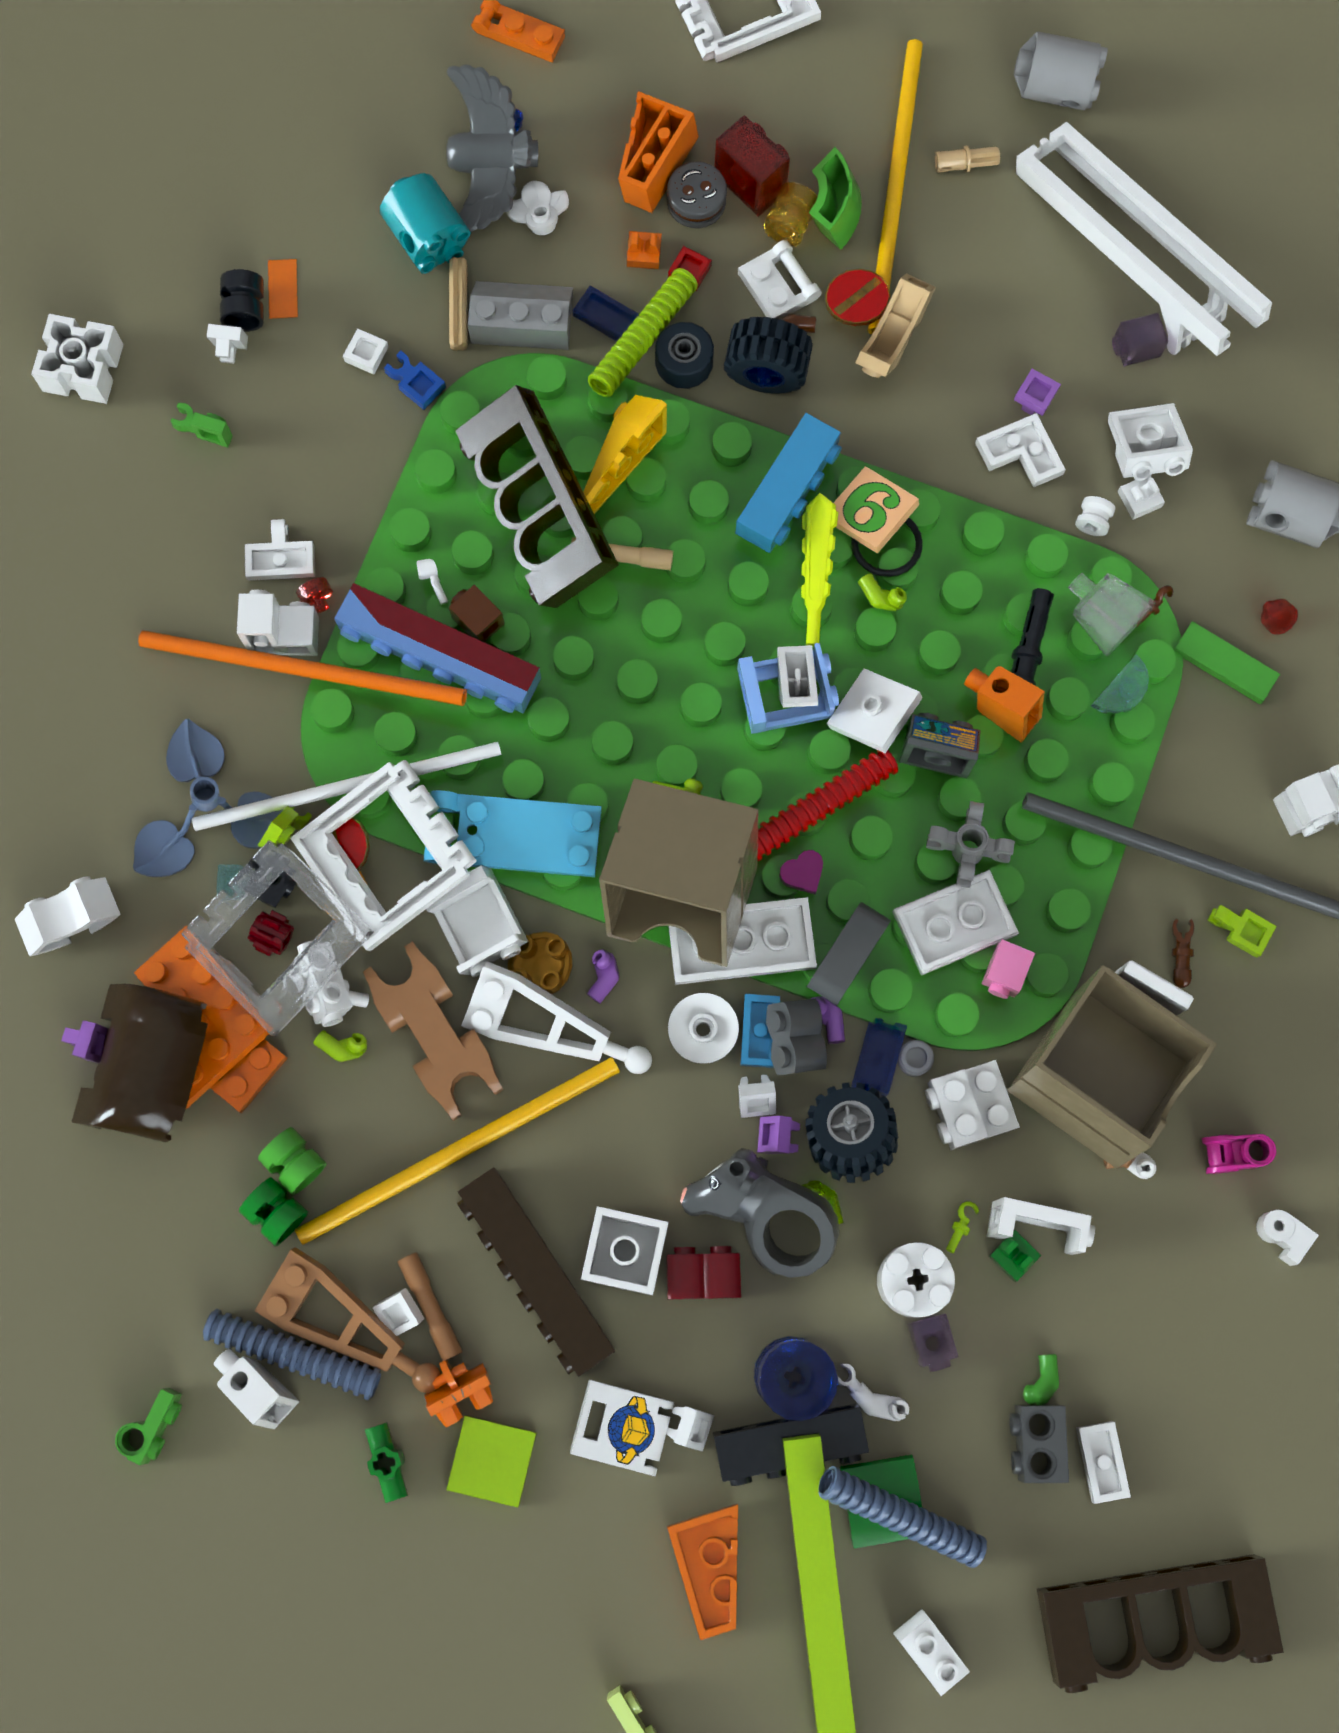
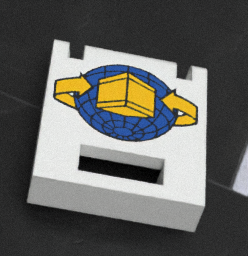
M589 1379L570 1454L656 1476L657 1468L645 1465L646 1458L660 1461L671 1417L659 1414L658 1410L659 1407L673 1410L674 1402ZM593 1401L606 1404L597 1440L584 1436Z

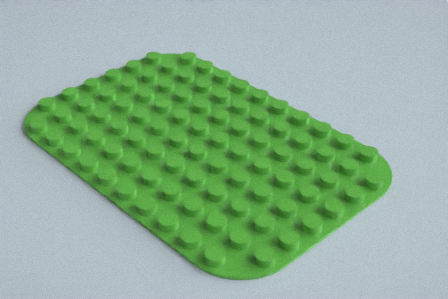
M516 354L502 357L474 368L460 377L438 398L422 425L354 583L465 634L467 633L452 619L449 606L451 605V600L458 592L463 589L468 590L475 585L502 612L505 624L485 643L540 667L541 680L524 714L516 710L513 713L506 712L494 704V700L485 696L479 699L468 693L465 705L459 706L312 679L302 710L301 743L307 768L317 787L377 772L388 762L397 765L399 762L407 760L410 764L498 742L502 755L419 775L420 782L411 790L424 785L430 794L431 791L440 790L466 795L601 806L595 877L491 869L500 885L605 923L599 878L615 832L618 833V823L634 778L651 783L659 781L684 787V782L689 778L698 780L703 785V789L700 792L703 796L758 809L759 829L760 823L763 821L768 823L771 816L778 817L779 811L784 810L786 812L790 804L797 805L796 801L798 799H806L805 795L807 793L814 794L815 788H823V784L826 781L833 782L832 778L838 775L841 777L842 771L845 769L850 771L851 765H859V761L862 758L869 759L868 755L872 752L877 754V750L831 730L827 724L829 719L751 734L737 671L738 659L752 656L754 663L778 658V647L806 646L808 610L805 606V599L801 597V586L805 583V577L801 575L802 563L805 561V554L802 552V539L805 537V530L802 528V515L806 512V507L798 519L792 518L788 524L791 530L781 546L776 544L771 553L735 534L736 522L791 436L629 378H625L620 383V386L611 397H603L593 391L588 383V376L594 372L595 366L553 354ZM517 385L533 390L582 491H584L614 420L613 416L617 408L623 402L629 403L635 395L664 401L667 404V433L594 515L609 544L674 550L671 571L618 562L619 566L558 608L539 606L532 599L529 593L530 586L525 578V575L531 571L523 567L515 556L513 547L517 531L503 526L497 519L494 510V498L497 490L483 485L478 479L474 467L475 461L469 460L462 453L459 446L461 442L455 430L513 386ZM524 436L502 454L498 469L502 480L507 479L536 457L527 436ZM839 454L833 465L827 463L822 472L825 476L819 488L815 492L810 490L805 498L808 501L807 505L819 493L834 503L866 466L919 498V506L909 518L920 530L923 544L919 560L907 572L892 577L872 574L881 589L891 590L899 587L906 592L907 600L903 607L897 611L874 608L857 583L860 578L870 572L857 562L851 547L852 537L836 527L833 528V535L836 537L835 549L831 552L830 559L833 561V570L828 576L831 589L830 595L826 598V603L821 611L820 626L822 654L828 653L831 663V673L827 674L830 686H836L839 704L864 668L915 689L921 693L923 698L912 714L930 713L936 715L940 721L948 723L963 721L971 724L973 729L981 730L979 755L967 779L899 763L910 721L909 718L888 749L898 764L897 774L892 775L890 773L889 779L886 781L881 779L878 786L871 785L870 791H862V796L859 798L854 796L853 802L850 804L845 802L842 809L835 808L834 814H826V819L823 821L818 819L817 825L814 827L809 825L806 832L799 831V836L796 838L790 837L789 843L784 844L782 842L780 844L781 847L778 850L771 849L772 853L768 856L763 854L762 860L757 861V872L747 904L808 897L817 968L750 976L749 978L805 999L822 997L808 988L807 985L860 902H863L890 919L891 922L837 1006L842 1010V1013L939 1048L977 1051L1005 1046L1034 1033L1049 1022L1073 994L1086 966L1126 848L1125 844L1022 809L1024 797L1029 792L1129 828L1133 827L1182 679L1183 655L1174 651L1181 639V634L1173 611L1165 597H1163V603L1158 607L1160 612L1157 615L1151 614L1137 628L1132 625L1131 621L1146 608L1144 603L1147 600L1153 601L1159 588L1140 568L1116 552L852 457ZM546 476L526 489L521 495L518 502V513L522 521L528 519L556 498ZM566 516L546 529L540 536L537 552L542 562L547 561L571 544L572 537H575ZM903 523L878 554L858 542L863 558L872 566L885 570L897 569L905 565L913 556L916 544L913 532L905 523ZM432 559L435 562L440 584L448 599L446 604L440 605L430 578L419 579L418 560ZM1042 588L1054 594L1040 646L1043 660L1042 664L1037 666L1034 677L1036 686L1045 691L1042 718L1021 743L977 710V693L966 687L964 682L974 668L979 669L988 676L997 666H1001L1011 672L1014 661L1011 657L1012 651L1019 646L1032 591ZM337 624L320 660L321 663L464 688V686L453 681L450 685L445 684L432 676L433 672L422 667L419 671L414 670L402 663V658L391 653L389 656L381 655L370 647L371 644L361 639L359 642H353L340 634L341 630H339ZM778 678L758 682L765 713L792 708H783L779 700ZM816 681L817 694L819 696L820 687L818 682ZM387 791L352 817L353 820L359 823L364 833L424 856L425 845ZM347 794L327 798L325 800L330 806H332ZM970 801L984 803L981 825L987 830L989 838H1006L1015 841L1013 855H1011L1009 863H1002L989 857H982L980 862L975 864L974 874L975 876L990 870L1019 932L1017 936L1005 941L1035 953L1020 993L1015 997L1009 996L1008 999H1003L989 993V987L981 984L996 945L921 976L892 913L898 907L956 884L960 863L954 859L950 850H931L926 848L928 834H930L931 826H940L949 831L958 832L960 827L965 824ZM435 812L430 817L433 818L435 815L441 812ZM444 813L458 833L460 814ZM476 826L468 828V834L474 835L477 833ZM457 839L450 843V845L455 844ZM963 841L967 847L977 848L974 842ZM814 850L823 859V869L816 894L789 888L781 882L779 877L782 865L788 860H797L803 851ZM469 867L467 870L470 872L477 867ZM668 926L655 927L641 936L671 948Z

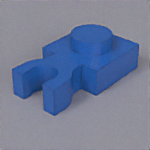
M400 350L396 355L398 361L403 366L399 369H394L388 363L384 367L385 374L391 379L401 381L398 384L399 390L425 410L446 388L445 381L421 361L413 367L408 356Z

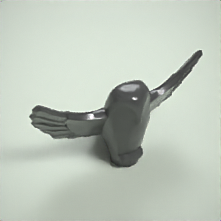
M466 64L461 67H449L447 75L460 91L467 106L470 118V131L458 133L448 138L446 159L449 168L459 172L471 173L469 194L459 215L470 232L476 229H485L491 221L499 220L503 212H508L512 209V198L516 195L517 191L514 185L516 182V169L538 167V140H532L531 132L526 129L518 135L516 134L514 128L516 121L513 117L516 107L511 101V89L508 86L502 85L496 76H489L484 68H474Z

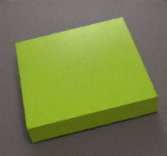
M465 1415L446 1490L518 1508L537 1432Z

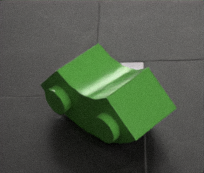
M834 147L812 170L818 181L819 193L816 203L809 211V214L819 231L841 250L852 237L861 215L862 198L859 185L845 158Z

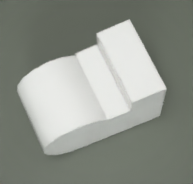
M1283 1210L1264 1213L1256 1223V1230L1262 1240L1268 1243H1276L1284 1249L1278 1258L1289 1266L1298 1265L1319 1236Z

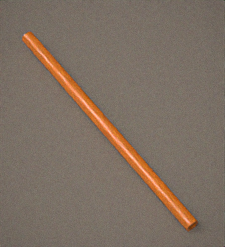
M145 630L141 631L138 639L139 646L448 704L464 706L467 699V689Z

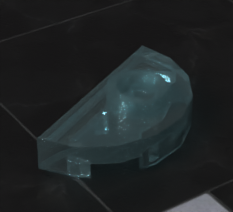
M1137 654L1093 702L1091 707L1102 713L1129 712L1141 702L1148 690L1149 675L1145 663Z

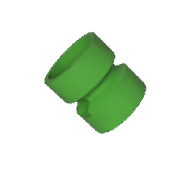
M290 1127L276 1136L262 1150L258 1160L271 1174L279 1173V1183L294 1196L313 1182L324 1170L327 1163L314 1149L306 1150V1141L293 1127Z

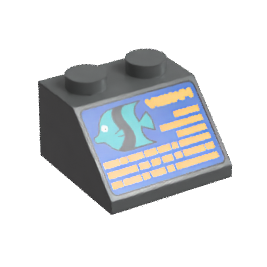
M930 713L912 714L908 723L899 763L967 779L978 759L981 730L973 729L971 724L963 721H953L952 723L940 721L936 715Z

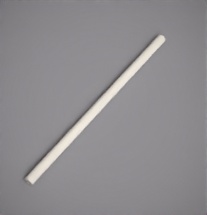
M494 742L410 763L409 765L416 775L419 776L502 754L499 743ZM374 773L193 817L192 824L194 830L199 831L283 810L287 806L291 808L347 794Z

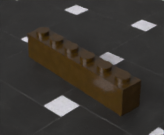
M493 1167L459 1190L458 1194L462 1200L457 1205L468 1221L475 1218L482 1230L477 1235L488 1251L494 1248L502 1259L497 1263V1266L506 1280L509 1282L515 1279L522 1291L516 1295L529 1313L534 1309L542 1322L537 1324V1327L548 1344L553 1340L557 1343L562 1351L557 1358L566 1372L571 1374L575 1371L579 1377L614 1353L616 1350L498 1171Z

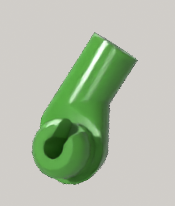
M1057 1354L1038 1355L1040 1378L1036 1381L1035 1385H1026L1023 1391L1024 1399L1028 1404H1047L1059 1388Z

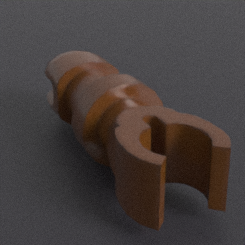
M1175 919L1172 927L1173 935L1176 938V948L1172 949V956L1176 957L1173 980L1176 986L1185 988L1189 986L1192 979L1190 957H1194V949H1190V942L1194 933V922L1192 919L1188 922L1190 931L1185 933V938H1182V933L1177 930L1179 921Z

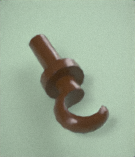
M1169 585L1160 588L1153 601L1147 600L1144 603L1146 608L1131 621L1132 625L1137 628L1151 614L1157 615L1160 612L1158 607L1163 603L1164 595L1167 593L1168 597H1172L1173 588Z

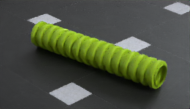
M677 268L673 271L672 275L661 286V289L652 297L650 303L644 307L639 316L635 318L633 323L622 334V337L614 344L611 351L597 365L594 372L588 376V383L593 391L603 397H611L620 386V383L625 380L626 376L637 365V362L648 351V348L653 345L659 334L669 325L670 320L676 316L681 307L684 306L692 296V293L698 288L695 277L689 271L682 268Z

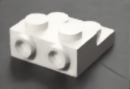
M1174 403L1109 412L1108 424L1116 443L1115 457L1123 478L1134 477L1135 480L1142 481L1148 479L1152 474L1166 472L1169 476H1176L1185 469H1189L1193 448Z
M996 1060L966 1070H959L932 1079L927 1083L929 1089L925 1090L928 1104L931 1110L937 1109L941 1123L937 1124L940 1139L943 1144H949L950 1150L1020 1128Z

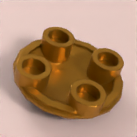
M538 932L532 933L529 936L526 935L529 942L520 946L521 952L509 958L507 969L520 974L548 993L554 994L569 979L573 967L571 950L567 942L557 934Z

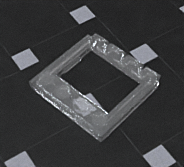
M268 840L252 857L260 867L255 870L247 863L228 883V886L235 894L231 896L222 889L203 910L211 919L207 922L198 915L181 934L188 941L184 948L271 1036H277L374 931L287 845L281 843L277 847L271 840ZM285 871L298 884L297 886L321 910H325L333 920L274 983L260 995L240 970L230 960H225L213 946L280 874Z

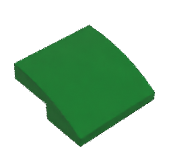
M912 1454L840 1466V1471L844 1470L850 1476L854 1475L860 1480L869 1482L870 1485L873 1484L879 1487V1489L888 1491L889 1494L897 1495L899 1499L903 1498L909 1503L912 1502L918 1505V1507H922L919 1483ZM847 1509L851 1541L854 1549L908 1540L907 1536H901L898 1532H893L888 1527L884 1528L878 1523L871 1522L868 1518L865 1519L859 1516V1513L854 1514Z

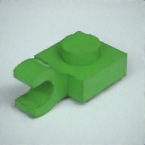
M177 404L179 412L187 416L184 420L172 418L170 422L174 429L180 432L195 433L199 439L229 447L233 435L222 417L213 413H207V415L194 413L188 404Z

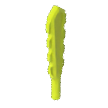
M821 493L806 506V512L802 515V528L805 530V537L802 539V552L805 554V561L802 563L801 575L805 577V583L801 586V597L805 599V606L808 610L806 645H812V647L816 643H820L821 611L826 603V598L830 595L831 584L828 582V576L833 570V561L830 559L831 552L835 549L836 537L833 535V528L837 526L838 511L835 510L836 504Z

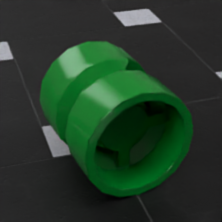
M270 1177L262 1182L245 1199L238 1212L252 1225L260 1224L262 1226L260 1233L274 1246H278L300 1226L307 1217L308 1211L295 1198L287 1199V1191L274 1178ZM273 1206L275 1209L271 1212L269 1209Z

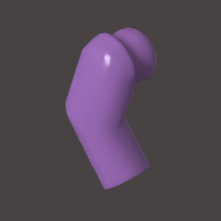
M604 949L596 951L592 956L597 981L587 992V995L599 1004H601L619 980L616 959L612 953Z
M824 997L811 998H816L820 1006L822 1024L826 1026L828 1044L845 1042L842 1010Z

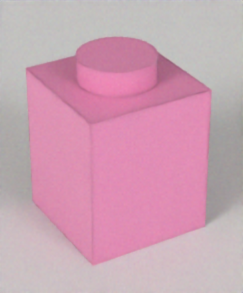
M1002 939L995 947L981 984L989 987L988 992L1003 999H1008L1009 996L1015 997L1021 991L1035 953Z

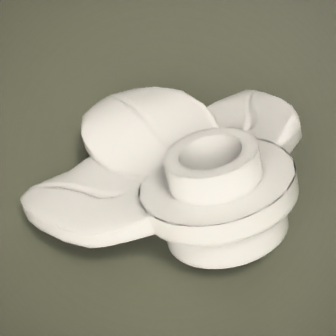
M530 181L522 189V198L513 200L512 209L506 213L513 222L526 223L533 233L547 235L555 229L558 215L567 210L569 197L564 190L551 193L545 183Z

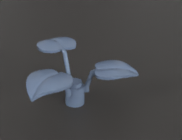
M185 719L173 734L167 749L166 763L170 774L177 781L189 782L196 778L190 786L192 804L189 806V812L179 832L173 823L164 820L153 821L141 829L135 841L133 863L134 871L141 875L165 877L185 869L193 859L195 849L193 843L183 836L187 833L197 810L203 812L212 811L218 805L224 809L233 808L226 802L224 797H220L217 783L212 778H209L216 775L223 766L225 754L222 744L214 735L202 729L190 719ZM261 792L244 793L238 800V806L272 797ZM283 810L231 822V832L241 845L260 849L261 847L258 846L260 840L271 822Z

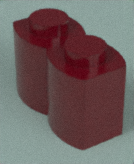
M732 1246L710 1247V1254H696L695 1247H674V1254L666 1255L667 1300L741 1298L740 1253H732Z

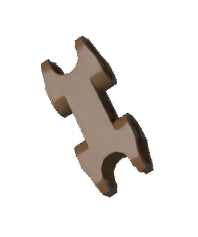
M412 941L404 946L413 968L410 978L405 983L397 986L385 984L372 967L364 970L363 974L371 990L374 1004L391 1032L397 1031L406 1024L410 1027L427 1055L426 1058L412 1067L427 1092L442 1105L450 1118L455 1121L462 1116L453 1094L455 1085L461 1078L469 1075L480 1077L495 1095L504 1089L496 1075L491 1056L475 1030L472 1029L459 1038L439 1007V1004L451 998L453 994L437 968L419 951Z

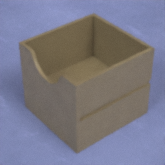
M634 778L618 823V833L615 832L599 878L607 936L628 942H636L644 933L655 927H677L692 937L697 947L698 958L701 961L727 967L757 872L758 809Z
M1102 965L1071 995L1007 1091L1117 1169L1152 1147L1167 1123L1166 1118L1173 1104L1187 1084L1202 1069L1217 1043L1108 967Z

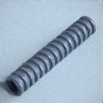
M215 1309L211 1312L204 1326L203 1338L206 1341L214 1339V1344L220 1345L225 1343V1348L231 1349L233 1346L238 1353L244 1350L246 1351V1356L249 1357L255 1354L257 1355V1360L262 1361L265 1358L267 1363L271 1365L276 1362L281 1369L287 1366L292 1373L298 1370L300 1371L299 1375L303 1377L309 1374L311 1380L319 1378L322 1384L330 1382L333 1388L341 1386L344 1392L352 1390L354 1396L363 1394L365 1400H369L374 1396L381 1378V1369L375 1368L371 1370L370 1365L364 1364L361 1366L358 1360L350 1362L347 1356L339 1358L336 1352L328 1354L325 1348L317 1350V1345L315 1344L306 1346V1341L300 1340L298 1343L293 1336L287 1339L285 1338V1333L279 1332L274 1334V1329L269 1328L266 1331L264 1326L260 1324L255 1327L250 1320L244 1323L241 1317L237 1316L233 1319L231 1313L222 1315L220 1309Z
M835 1466L829 1467L820 1479L819 1496L824 1500H829L832 1504H839L841 1508L849 1509L854 1514L859 1513V1516L865 1519L868 1518L873 1523H878L884 1528L888 1527L889 1530L898 1532L901 1536H907L908 1539L917 1541L923 1546L927 1545L928 1548L937 1550L942 1555L946 1554L947 1557L956 1559V1561L962 1564L965 1563L970 1568L977 1567L985 1557L987 1541L984 1536L976 1534L971 1530H966L961 1525L957 1526L956 1523L947 1521L942 1516L938 1517L937 1514L928 1512L925 1508L918 1507V1505L912 1502L909 1503L903 1498L899 1499L897 1495L889 1494L888 1491L879 1489L876 1485H870L869 1482L860 1480L854 1475L850 1476L848 1472L840 1471Z

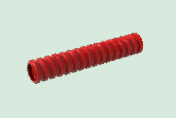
M877 750V754L870 753L868 755L869 759L862 758L859 761V765H851V770L845 769L842 771L841 777L838 775L832 778L833 782L826 781L823 784V788L817 787L814 789V794L807 793L805 795L806 799H798L795 806L790 804L786 812L781 810L778 812V817L771 816L768 823L764 821L760 823V828L758 829L757 861L762 860L763 854L770 855L772 853L771 849L778 850L782 842L784 844L789 843L790 837H798L799 831L804 833L808 830L809 825L812 827L817 825L818 819L821 821L825 820L826 814H834L835 808L842 809L845 802L848 804L853 802L854 796L857 798L861 797L862 791L868 792L871 790V785L878 786L881 779L886 781L889 779L890 773L892 775L897 774L898 764L891 752L887 750L886 753Z

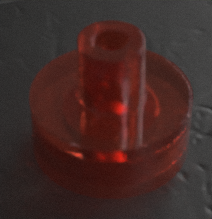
M314 578L305 582L297 589L296 594L300 602H306L310 606H314L317 613H322L329 609L326 600L332 595L333 590L326 578Z
M1276 599L1274 601H1267L1263 605L1261 623L1270 633L1275 635L1283 634L1296 623L1298 611L1288 600Z

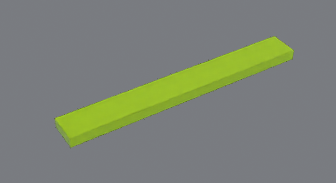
M820 1434L782 1438L817 1733H856L829 1501L820 1498L818 1493L819 1482L825 1472Z

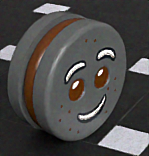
M696 161L681 165L671 174L667 184V206L670 214L678 223L690 228H703L712 225L722 216L726 206L727 185L725 178L717 168L708 163Z

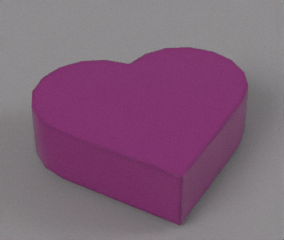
M814 850L803 851L797 860L791 859L786 861L780 869L779 877L781 882L789 888L816 894L823 869L822 856Z

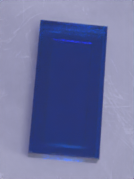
M591 285L572 310L574 317L615 341L622 337V334L633 323L635 318L639 316V313Z

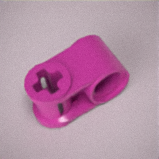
M1264 1134L1218 1135L1201 1138L1202 1144L1206 1145L1209 1167L1206 1168V1174L1255 1169L1270 1164L1276 1156L1275 1143ZM1251 1142H1256L1262 1147L1263 1157L1260 1161L1254 1160L1249 1154L1248 1150Z

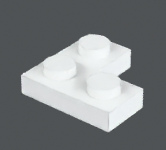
M1037 413L977 437L975 442L989 471L1019 459L1033 487L1062 476L1066 470Z

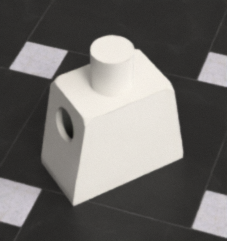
M227 1349L214 1362V1366L224 1375L218 1381L217 1386L253 1425L275 1429L300 1402L257 1360L245 1356L239 1358L231 1349Z

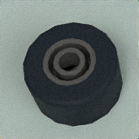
M678 322L669 325L660 333L655 346V366L659 376L667 384L676 388L689 389L704 382L713 369L714 344L711 336L703 327L692 322Z

